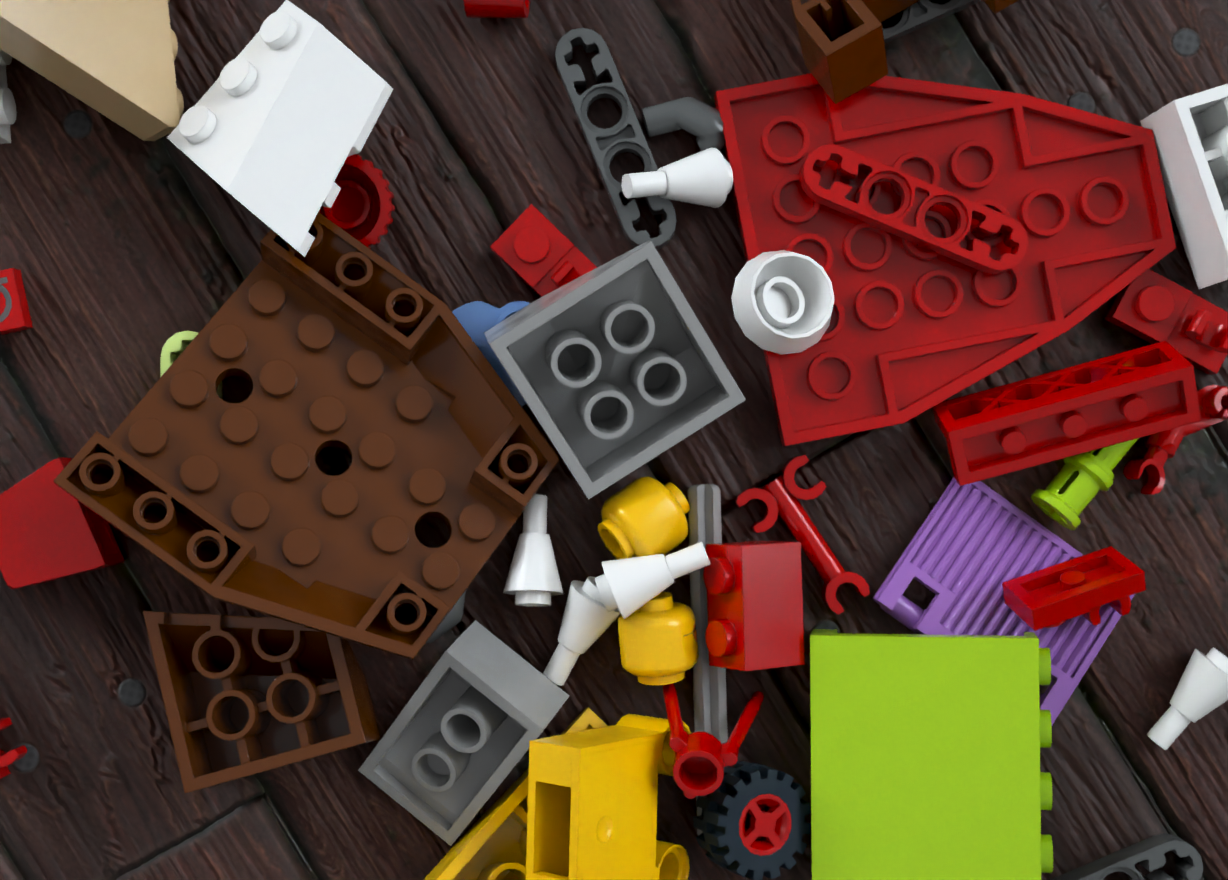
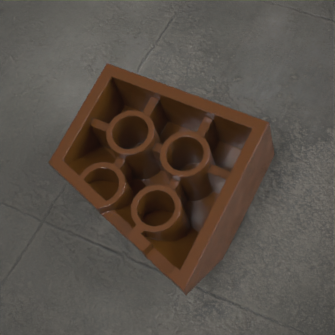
M143 611L184 793L209 788L381 739L367 681L348 640L275 617Z

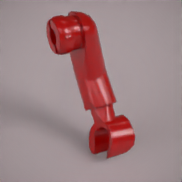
M1213 384L1197 390L1201 421L1149 435L1145 443V447L1148 450L1144 458L1131 460L1125 465L1123 471L1127 480L1140 479L1144 468L1146 469L1148 481L1141 488L1140 492L1142 495H1154L1163 489L1165 484V471L1163 467L1168 458L1174 457L1183 437L1228 419V386Z

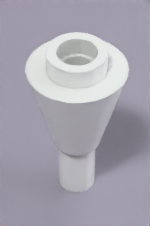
M711 147L660 167L657 171L624 174L621 186L622 192L627 199L660 196L665 199L718 208L725 202L727 194L732 189L733 172L730 163L724 159L721 152Z
M535 494L523 511V533L519 535L503 591L505 594L515 595L516 606H551V596L563 594L550 535L547 534L546 495Z
M701 541L666 556L664 554L602 561L604 574L595 577V582L606 610L610 612L619 609L622 617L625 619L675 583L674 579L711 565Z
M588 576L585 582L571 581L558 636L559 644L543 672V675L556 685H564L580 654H584L621 614L619 609L610 612L606 610L599 594L595 577Z
M1214 647L1207 655L1196 648L1194 649L1169 702L1171 706L1147 733L1151 740L1164 750H1167L1191 721L1195 723L1228 701V657Z

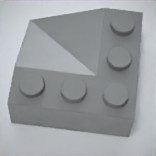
M650 240L542 296L484 332L490 347L588 500L746 400Z

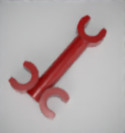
M806 455L796 456L786 462L780 476L764 485L762 489L749 488L743 490L737 495L734 502L737 507L747 504L752 499H759L764 503L766 508L764 517L751 526L755 533L765 532L773 527L779 513L796 541L801 542L802 550L824 581L822 589L824 603L830 610L839 615L844 612V609L836 598L837 588L843 583H852L860 596L865 598L870 594L869 585L857 573L844 570L798 501V499H815L823 493L827 486L823 481H818L807 489L798 487L794 480L795 472L799 467L809 462V459Z

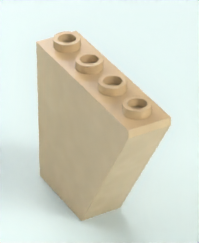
M0 0V49L143 141H156L166 136L177 127L183 115L184 101L182 93L176 85L174 65L178 42L176 34L170 26L169 0Z

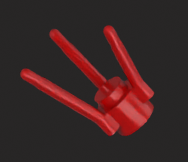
M674 683L662 685L670 728L669 746L675 751L673 778L677 786L684 791V796L688 799L713 793L720 787L723 781L724 767L737 763L738 750L760 709L764 695L759 691L752 695L727 742L721 744L716 737L707 732L697 731L688 734L684 731Z

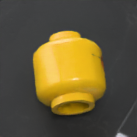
M639 477L604 502L601 509L602 522L598 524V532L605 546L616 559L655 554L666 555L681 544L688 535V522L685 514L690 511V507L684 494L673 483L668 482L663 485L652 477Z
M662 591L624 619L621 614L618 617L621 664L627 672L638 677L639 683L645 685H667L679 682L685 678V671L691 669L698 661L696 620L693 609L680 602H673L672 593Z

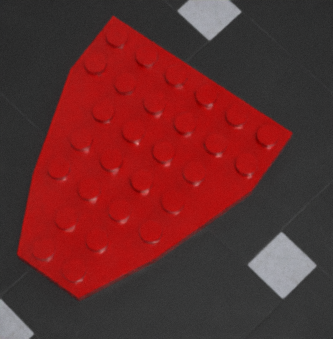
M811 73L715 92L716 109H718L723 121L726 160L730 163L733 172L732 191L746 263L763 252L780 250L795 252L812 258L822 266L833 286L835 300L830 325L818 343L803 352L783 355L763 349L782 447L903 424L1069 331L1176 249L1152 129L1022 93L893 76H884L837 104L833 102ZM826 144L843 146L1012 217L1021 223L1027 232L1029 241L1027 254L1021 263L1004 273L989 274L981 272L815 202L805 194L801 187L799 178L801 167L811 151L817 147ZM828 160L823 167L813 165V171L821 175L818 185L825 189H829L835 181L849 185L852 189L845 197L852 202H855L857 189L868 176L867 173L858 170V176L852 182L836 173L838 163L833 160ZM882 181L870 187L868 199L875 211L881 214H892L899 209L901 195L896 186ZM932 206L925 215L926 228L935 237H951L957 227L956 215L946 206ZM972 218L969 232L959 243V246L966 249L967 243L974 238L991 246L989 257L994 260L1004 253H1011V248L1004 244L1006 234L999 230L991 237H983L972 232L979 224V221Z

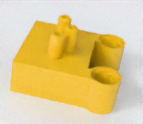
M627 714L616 725L529 740L526 880H688L690 865L686 849L679 844L656 840L658 774L673 776L675 751L669 746L670 728L668 719ZM683 722L684 731L691 734L689 726Z

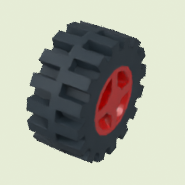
M742 761L737 762L735 768L724 767V778L720 787L713 793L708 794L706 798L702 796L697 798L695 806L702 808V813L700 816H693L694 827L703 831L702 834L696 837L697 842L701 848L708 851L705 855L712 862L732 873L752 880H762L763 876L770 879L781 876L779 867L790 870L796 864L792 855L795 852L804 853L807 844L801 841L803 834H811V823L805 821V815L811 813L810 802L800 799L806 792L800 784L792 782L794 779L792 776L762 764ZM749 812L751 816L750 828L747 829L745 828V820Z

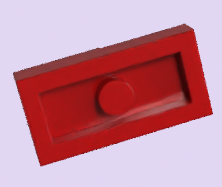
M532 204L490 246L491 250L540 297L597 268Z
M1148 269L1118 293L1105 318L1107 321L1150 344L1167 341L1195 368L1208 375L1218 373L1228 354V312L1151 269Z
M1112 546L1002 583L1005 604L1034 631L1059 626L1066 620L1080 615L1085 617L1094 626L1098 625L1101 618L1099 614L1100 607L1107 603L1120 615H1127L1131 609V599L1129 596L1146 590L1145 572Z

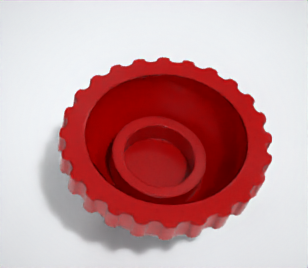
M355 154L347 157L334 181L341 187V190L332 207L321 206L319 213L371 249L372 245L380 243L381 236L387 235V227L393 222L391 213L395 210V206L392 204L394 194L389 190L390 183L387 179L383 178L381 169L374 168L372 161L363 160L362 156Z

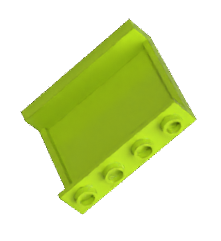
M837 629L812 630L810 634L812 880H1042L1041 873L1053 872L1052 836L1041 834V810H1052V778L1050 772H1040V748H1051L1052 723L1050 710H1040L1039 685H1050L1051 656L1049 648H1039V638L1034 632H1024V636L852 634L837 633Z

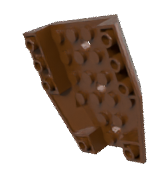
M318 212L308 231L315 239L307 255L304 257L271 229L260 241L262 258L260 263L109 438L96 431L53 482L214 599L413 660L516 523L560 459L449 307ZM235 375L246 378L252 384L253 390L251 395L243 402L228 403L218 396L217 388L223 379ZM330 446L343 448L351 457V466L343 474L327 475L316 465L315 459L318 453ZM427 517L441 519L448 526L450 532L449 540L443 546L437 548L424 546L419 542L415 534L417 523Z

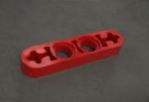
M835 144L821 145L811 151L801 167L799 176L801 187L805 194L815 202L981 272L989 274L1004 273L1021 263L1027 254L1029 245L1027 232L1021 223L1012 217L843 146ZM828 160H833L838 163L836 173L852 182L858 176V170L867 173L868 176L857 189L855 202H852L845 197L852 189L851 186L835 181L829 189L818 185L821 175L813 171V165L823 167ZM884 181L897 187L901 195V204L896 212L881 214L872 208L869 203L868 194L870 187L875 183ZM942 205L954 212L957 219V227L951 237H935L928 231L925 225V215L930 207ZM972 218L979 221V224L972 232L983 237H991L999 230L1006 234L1004 244L1011 248V253H1004L994 260L989 257L991 246L974 238L967 243L966 249L960 247L959 243L969 232Z

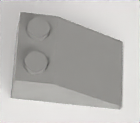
M475 620L444 652L358 771L447 844L452 846L528 751L529 740H535L540 736L569 698V695Z

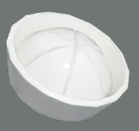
M786 250L763 252L749 260L736 276L731 296L734 317L745 336L761 349L781 355L803 352L819 342L830 325L835 300L832 282L824 268L808 256Z

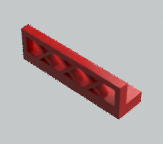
M1167 341L954 398L932 407L935 422L946 438L953 474L959 486L1201 421L1194 366Z

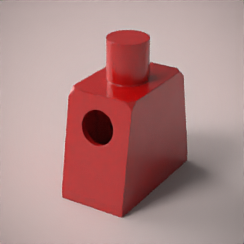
M58 457L0 494V571L6 585L11 590L116 565L125 561L109 523L53 482L73 458Z

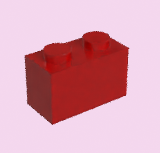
M748 541L705 544L706 553L711 565L704 567L703 572L704 583L707 588L708 625L705 632V640L709 650V666L753 671L805 665L801 542Z

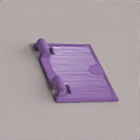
M953 477L872 598L880 605L883 611L914 633L918 632L926 635L1024 636V632H1034L1039 638V648L1050 649L1051 677L1053 680L1044 694L1040 693V710H1050L1052 725L1122 616L1107 603L1100 607L1099 614L1101 618L1098 625L1094 626L1085 617L1080 615L1066 620L1059 626L1034 631L1005 604L1002 583L1083 556V554L983 482L978 481L959 486L955 477ZM913 578L936 594L927 609L920 608L903 596ZM1135 594L1129 596L1131 600Z

